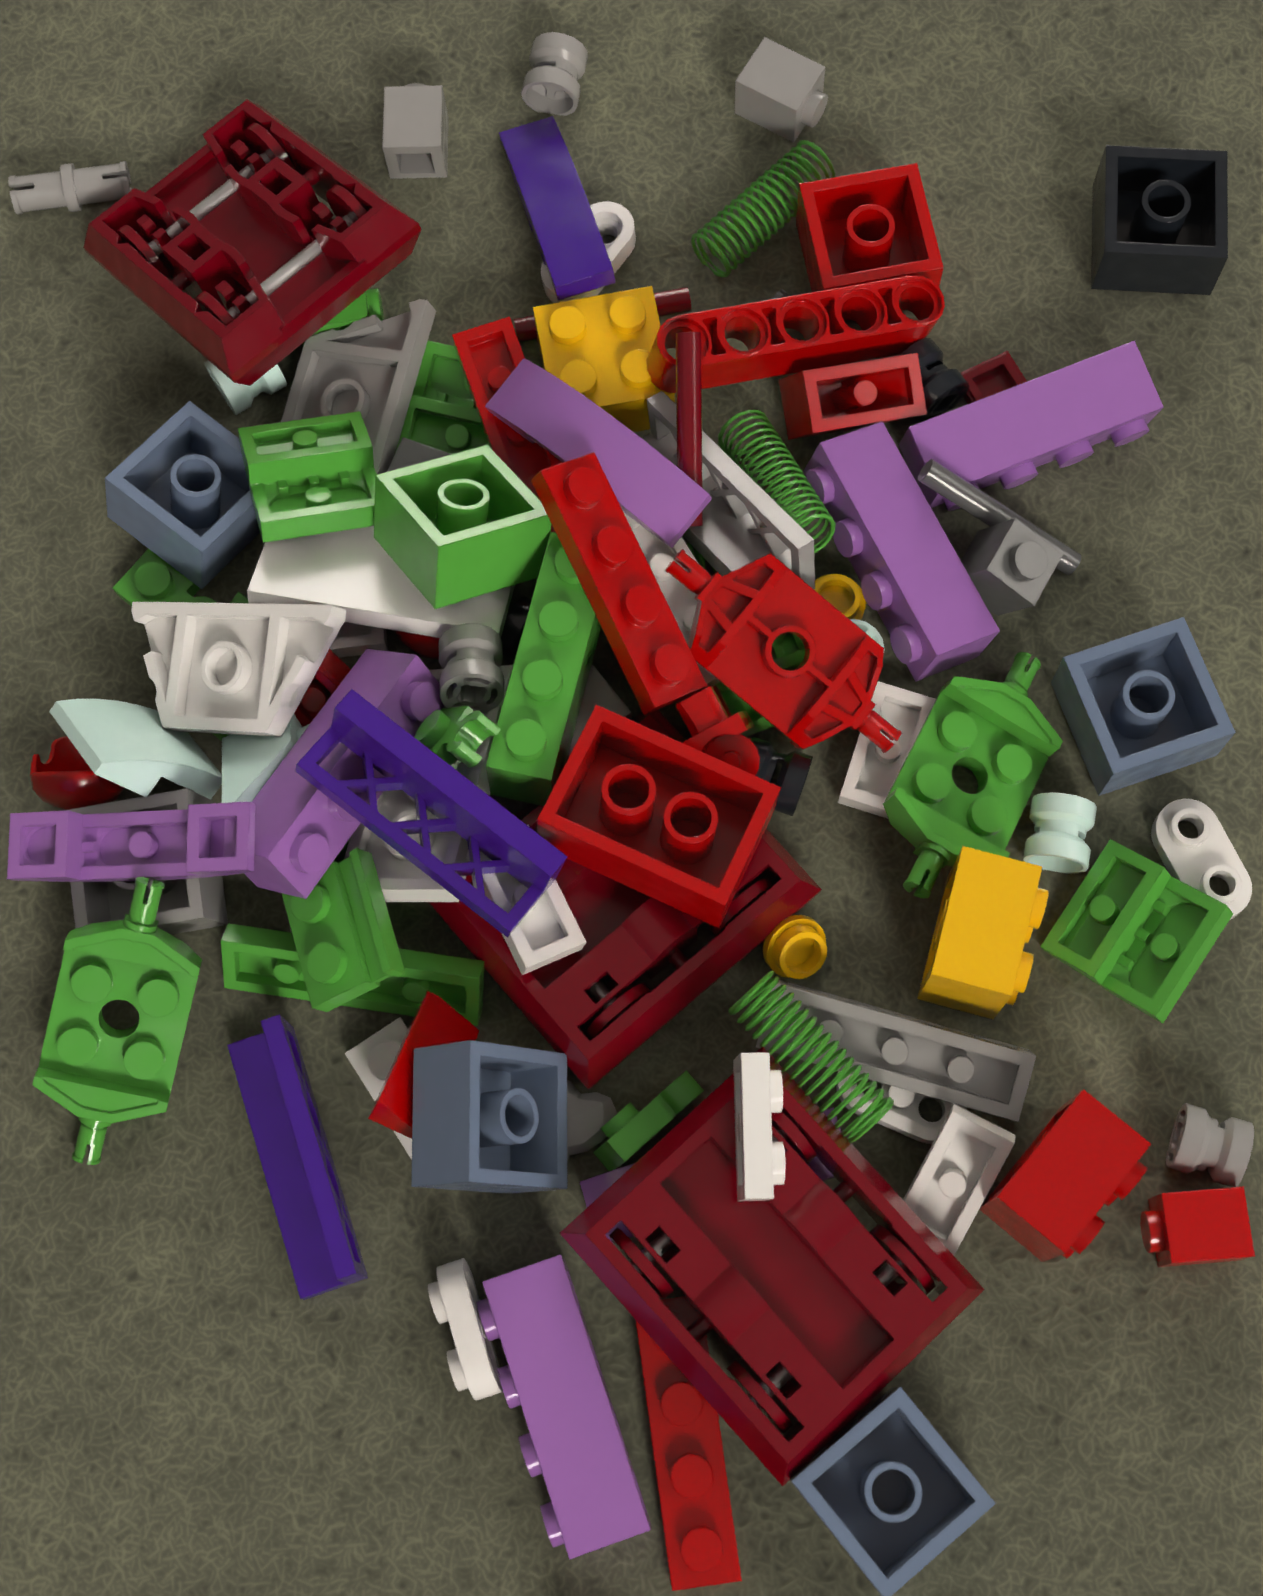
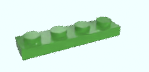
M228 923L221 938L224 988L310 1001L291 932ZM399 948L405 974L399 977L390 976L380 981L381 986L341 1005L414 1016L426 992L430 991L440 996L472 1025L478 1026L483 1007L484 961Z

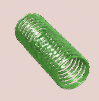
M808 140L799 141L796 147H792L789 153H785L782 159H779L776 164L764 172L763 176H759L756 182H752L749 188H745L743 193L731 201L730 205H726L723 211H719L716 217H712L709 223H705L702 229H698L697 233L692 235L691 242L694 252L702 264L709 267L707 264L709 262L717 270L715 271L709 267L715 275L722 278L728 277L731 269L736 270L738 264H743L744 258H749L751 252H756L758 246L764 245V240H770L771 235H776L778 229L784 227V223H789L791 217H796V203L798 199L790 193L782 179L792 187L797 196L799 189L789 173L799 183H804L796 168L805 175L809 182L815 181L810 177L809 173L813 174L817 180H822L816 168L802 156L801 151L811 156L818 163L826 179L830 178L823 163L812 152L802 148V145H809L817 150L829 165L832 178L835 177L833 164L820 147ZM792 156L796 157L798 163L792 160ZM786 162L790 163L791 169L786 166ZM779 168L784 170L785 175L780 173ZM773 174L777 175L778 181L773 178ZM766 180L771 182L772 187L766 183ZM759 185L764 187L766 194L760 190ZM777 186L787 195L792 205L783 198ZM753 191L757 192L759 199L753 195ZM770 191L778 198L785 210L778 206ZM746 197L751 199L753 206L747 202ZM764 198L773 206L778 216L771 211ZM740 203L744 204L746 211L740 207ZM757 203L765 210L771 221L764 216ZM789 208L794 210L793 214H790ZM733 209L738 211L741 218L734 214ZM752 211L759 217V219L762 221L765 227H763L761 224H757L758 221L756 217L753 215ZM726 215L731 216L734 224L728 221ZM746 218L754 225L758 233L752 229ZM775 218L781 222L780 225H777ZM720 221L725 223L728 231L721 226ZM739 223L745 228L751 238L745 234ZM768 223L774 227L773 231L770 230ZM713 227L719 230L721 236L714 232ZM761 228L768 234L767 237H764ZM733 230L739 235L744 244L741 241H739ZM753 232L759 239H761L760 243L757 242ZM706 233H709V234L712 235L713 240L715 241V243L708 238V236H707ZM695 238L697 239V244L700 252L698 251L697 246L695 244ZM700 238L705 240L710 252L719 258L725 266L726 272L712 263L702 247ZM728 238L734 243L736 248L732 246ZM747 239L754 245L753 249L750 248ZM737 240L740 242V244L743 246V248H744L745 250H747V252H748L747 254H744V252H743L741 246L739 245V243L737 242ZM721 243L725 246L730 255L725 251ZM731 247L735 250L737 255L741 256L740 260H737ZM723 252H725L727 256L730 258V260L734 262V266L730 265L727 257Z
M746 410L731 417L723 425L718 435V444L721 449L742 470L746 468L744 472L750 474L749 477L756 483L758 480L764 479L758 485L761 488L769 485L764 491L766 493L774 491L770 497L772 499L778 498L775 502L778 505L782 504L781 508L802 528L809 525L815 518H820L811 529L806 531L808 534L821 524L823 518L826 519L823 528L812 537L814 540L825 531L830 522V530L827 535L814 545L815 554L827 545L835 532L836 523L832 516H830V513L819 496H817V493L806 476H804V473L765 413L759 410ZM748 413H755L759 415L747 417L736 423L726 434V437L723 442V435L725 433V430L732 421L737 419L739 416ZM752 419H760L764 421L749 424L741 430H739L731 439L729 446L727 448V441L731 433L735 430V428L740 426L742 423ZM764 425V428L754 430L745 435L736 444L734 449H731L736 438L745 430L754 426ZM762 432L759 437L754 438L743 448L738 449L742 442L751 435ZM766 446L762 451L750 457L759 448ZM769 453L765 458H763V459H761L760 461L754 463V462H755L757 459H759L761 456H763L764 454ZM779 457H783L782 461L776 462ZM751 460L748 465H745L746 461ZM772 460L768 465H766V466H764L763 468L759 469V467H761L763 464H765L766 462ZM756 466L753 471H749L751 467ZM777 466V467H776L774 470H772L771 472H769V473L763 475L764 473H766V472H767L768 470H770L771 468ZM788 470H791L790 474L784 475ZM760 472L757 477H753L754 474ZM780 473L777 477H775L774 479L768 481V480L771 479L773 476H775L776 474ZM791 477H795L793 481L788 482ZM781 480H784L782 483H780V484H778L777 486L773 487L774 485H776V484H777L778 482H780ZM795 484H799L798 487L791 489ZM800 490H804L802 494L795 496ZM803 497H808L806 501L800 502ZM812 503L809 508L802 510L807 504ZM816 510L813 515L806 517L811 511Z
M769 971L728 1010V1014L735 1015L761 994L737 1019V1023L744 1022L767 1003L746 1025L745 1031H750L779 1007L752 1035V1039H757L785 1016L762 1040L760 1047L766 1046L789 1025L795 1022L767 1051L769 1055H772L803 1029L775 1059V1063L782 1061L794 1049L812 1036L782 1067V1071L785 1072L821 1042L813 1053L790 1075V1079L793 1080L817 1058L828 1051L816 1066L797 1083L798 1088H801L817 1072L838 1057L805 1091V1096L810 1095L821 1083L845 1065L838 1075L812 1099V1104H816L833 1087L853 1073L844 1085L820 1107V1112H824L838 1097L861 1080L849 1096L828 1114L827 1120L833 1119L849 1102L868 1089L854 1107L835 1123V1128L842 1126L860 1107L877 1096L870 1106L842 1132V1136H847L852 1132L848 1137V1142L853 1143L869 1131L891 1109L894 1100L891 1097L882 1099L884 1089L875 1090L877 1086L876 1081L866 1083L869 1079V1073L864 1072L859 1075L862 1070L861 1065L857 1064L851 1067L854 1057L849 1056L843 1060L847 1049L842 1048L836 1051L839 1046L838 1040L827 1044L832 1037V1033L827 1032L820 1036L824 1030L823 1024H819L811 1029L816 1023L817 1017L812 1016L804 1021L809 1014L808 1008H804L795 1014L802 1005L801 1000H797L787 1007L794 998L793 992L779 999L787 989L786 984H782L770 993L779 982V977L775 976L770 979L774 975V971Z

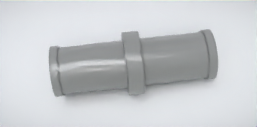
M126 161L118 164L75 169L73 163L60 165V171L24 176L12 175L8 177L9 187L14 189L10 191V196L17 215L29 211L68 207L70 212L82 211V205L120 200L132 190V187H129L131 177Z

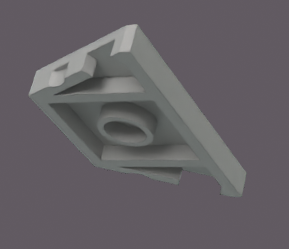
M418 299L409 302V312L382 321L374 314L354 321L343 330L331 329L309 337L303 346L281 422L360 411L373 446L376 474L387 472L397 449L436 310L428 300Z

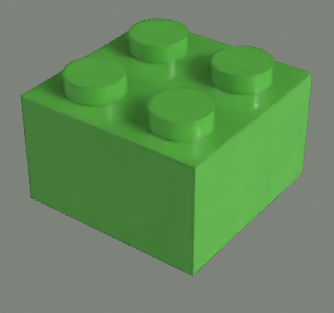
M488 445L375 475L374 538L434 609L538 578L551 532V521L541 501Z

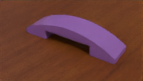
M524 358L485 405L489 412L532 444L537 443L562 463L594 452L624 513L671 548L674 547L712 500L709 493L628 427L556 376Z
M256 803L190 804L188 809L98 814H80L72 811L10 813L7 879L14 881L116 882L135 881L137 877H147L149 881H153V879H192L253 872Z

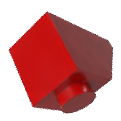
M918 353L806 370L779 379L788 440L861 428L882 421L886 423L927 414Z

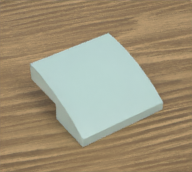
M70 699L56 701L49 711L94 774L146 798L161 777L188 788L210 800L222 785V774L189 733L162 728L157 710L116 700Z

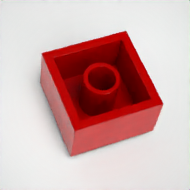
M917 163L799 183L796 226L812 292L905 276H923L932 280L938 287L940 286L944 267Z
M1083 1089L1060 1107L979 1210L1040 1261L1045 1262L1060 1255L1068 1259L1074 1252L1077 1254L1083 1252L1104 1226L1105 1221L1096 1215L1104 1204L1107 1206L1111 1205L1117 1197L1123 1200L1141 1180L1148 1168L1139 1159L1150 1147L1151 1143Z

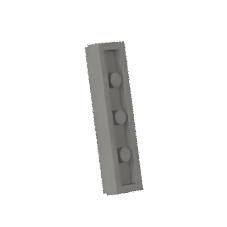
M660 391L647 399L651 433L642 439L677 466L676 404L663 391ZM702 431V488L710 494L712 500L703 509V526L689 527L682 536L721 576L771 553L811 588L815 589L814 539Z
M780 979L771 990L772 992L782 984H786L787 989L779 999L793 992L794 998L787 1007L793 1002L801 1000L802 1005L795 1014L804 1008H808L809 1014L804 1021L812 1016H816L817 1021L811 1029L819 1024H823L824 1030L820 1036L831 1032L832 1037L827 1044L838 1040L839 1046L836 1051L842 1048L847 1049L843 1060L849 1056L854 1057L851 1067L857 1064L861 1065L862 1070L859 1075L864 1072L869 1073V1079L1019 1122L1036 1055L1029 1049ZM779 1007L763 1019L762 1025ZM785 1016L758 1037L757 1048H761L760 1043ZM795 1022L777 1035L764 1048L768 1051ZM803 1029L799 1031L796 1035H794L791 1039H789L774 1053L781 1054L789 1046V1044L803 1031ZM810 1036L807 1040H805L787 1056L793 1057L808 1042V1040L812 1036ZM821 1042L799 1060L805 1061ZM826 1051L819 1058H817L813 1062V1064H817L827 1054L828 1051ZM836 1057L834 1060L828 1063L825 1067L829 1068L838 1057ZM845 1065L838 1069V1071H841Z

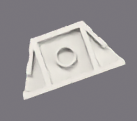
M132 602L131 609L134 621L145 625L151 651L143 655L148 676L156 686L155 702L162 728L178 732L281 737L346 618L345 609L325 604Z

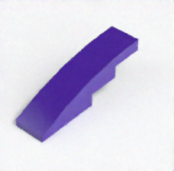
M547 117L499 132V137L530 229L534 233L558 301L616 283L614 270L599 228L554 117Z

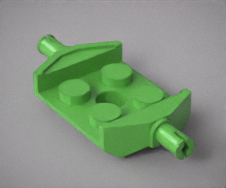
M1019 652L1015 655L1014 662L1004 682L953 676L941 688L883 803L890 824L915 847L913 853L918 858L903 887L909 893L913 891L914 887L917 888L913 894L916 897L929 898L941 869L946 865L953 867L962 846L1009 857L1010 853L1005 850L1048 757L1056 752L1063 742L1033 701L1028 698L1027 691L1041 667V662L1036 657L1032 659L1030 664H1027L1031 657L1029 653ZM953 766H963L973 772L978 783L976 794L965 793L956 786L952 778Z
M137 877L135 879L136 884L129 914L125 915L124 920L91 923L69 931L64 942V955L39 1066L32 1085L76 1115L81 1122L75 1150L72 1154V1159L78 1163H83L88 1145H91L87 1165H96L101 1162V1153L107 1127L112 1123L164 1113L167 1110L202 959L185 942L158 927L159 920H156V915L165 884L157 879H153L148 898L145 897L149 878ZM113 1000L127 1001L137 1009L139 1021L133 1027L125 1030L112 1028L105 1022L102 1016V1007Z

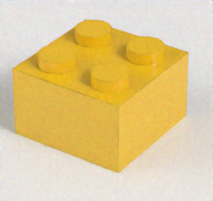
M647 286L533 307L543 369L590 399L631 431L649 430L647 399L663 391L651 382L646 363L661 326L653 287ZM663 391L675 403V393Z
M962 846L947 877L917 999L994 1019L1005 1004L1014 1005L1018 992L1024 993L1034 957L1032 953L1023 951L1024 943L1029 942L1033 928L1039 929L1047 904L1048 890L1038 888L1042 866Z

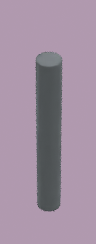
M933 459L926 462L918 475L919 482L990 527L1014 518L1020 520L1063 554L1056 569L1064 574H1072L1080 564L1081 554Z

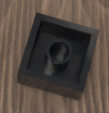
M1106 145L1093 183L1091 289L1211 295L1228 259L1227 151Z

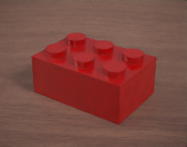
M596 704L537 819V833L565 854L567 859L720 928L774 813L781 787Z

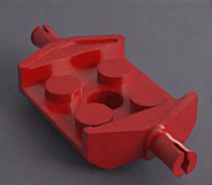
M683 549L674 557L675 561L669 563L665 572L671 574L692 593H695L694 599L698 601L687 642L695 661L791 740L790 743L798 749H805L830 738L848 727L852 730L857 729L878 746L883 753H886L893 747L894 743L890 740L898 741L902 732L897 730L875 710H872L876 704L871 699L882 670L884 648L771 553L764 555L723 576L718 572L711 576L706 569L686 554ZM785 632L797 635L805 648L802 663L793 670L780 668L774 662L771 654L774 640Z

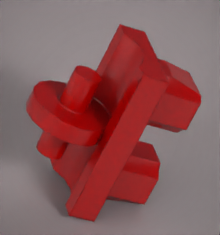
M717 685L709 686L675 705L692 735L691 738L682 742L683 744L756 776L760 767L758 748L749 737L741 734L754 727L746 710L733 715Z

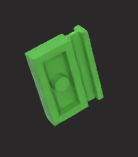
M359 848L350 851V857L340 862L333 861L306 899L282 893L312 1009L329 1012L381 986L380 981L390 976L399 977L405 974L372 853Z

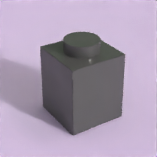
M1014 518L979 530L961 562L988 610L999 616L1035 606L1063 554L1020 520Z

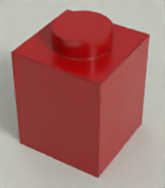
M1244 1186L1161 1193L1149 1198L1150 1211H1142L1140 1225L1143 1244L1148 1253L1156 1252L1158 1267L1239 1261L1255 1257Z

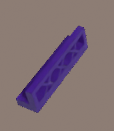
M353 689L334 707L331 727L296 764L295 772L507 938L555 881L567 859L565 854ZM341 742L362 758L365 779L337 780L319 765ZM373 768L385 777L374 778ZM404 791L415 800L417 820L389 821L378 812L376 792ZM366 792L367 803L355 793ZM426 809L438 819H427ZM448 831L458 833L468 842L470 862L444 864L431 853L429 833ZM408 834H419L420 844L408 836ZM479 851H481L491 860L481 861ZM507 872L527 887L528 890L510 912L507 913L485 896L482 874ZM472 875L473 886L461 876Z
M279 1014L261 1020L263 1033L228 1044L227 1046L300 1299L306 1300L366 1279L368 1275L294 1027Z

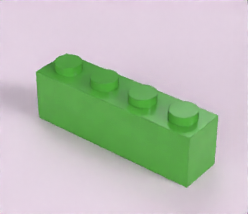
M550 532L497 723L501 730L497 736L493 737L486 762L491 795L540 806L545 805L566 764L602 628L555 532Z

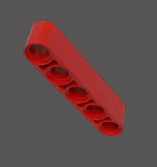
M905 276L677 315L667 319L660 326L646 361L647 371L651 377V382L658 389L668 393H676V359L669 355L666 349L676 348L675 333L701 332L702 389L900 354L915 342L927 338L942 316L945 307L944 296L940 288L932 280L923 276ZM901 309L912 312L917 320L908 318ZM844 319L855 321L862 330L850 328ZM785 328L799 331L806 341L792 338ZM735 338L740 340L747 346L749 351H740L733 348L726 339Z

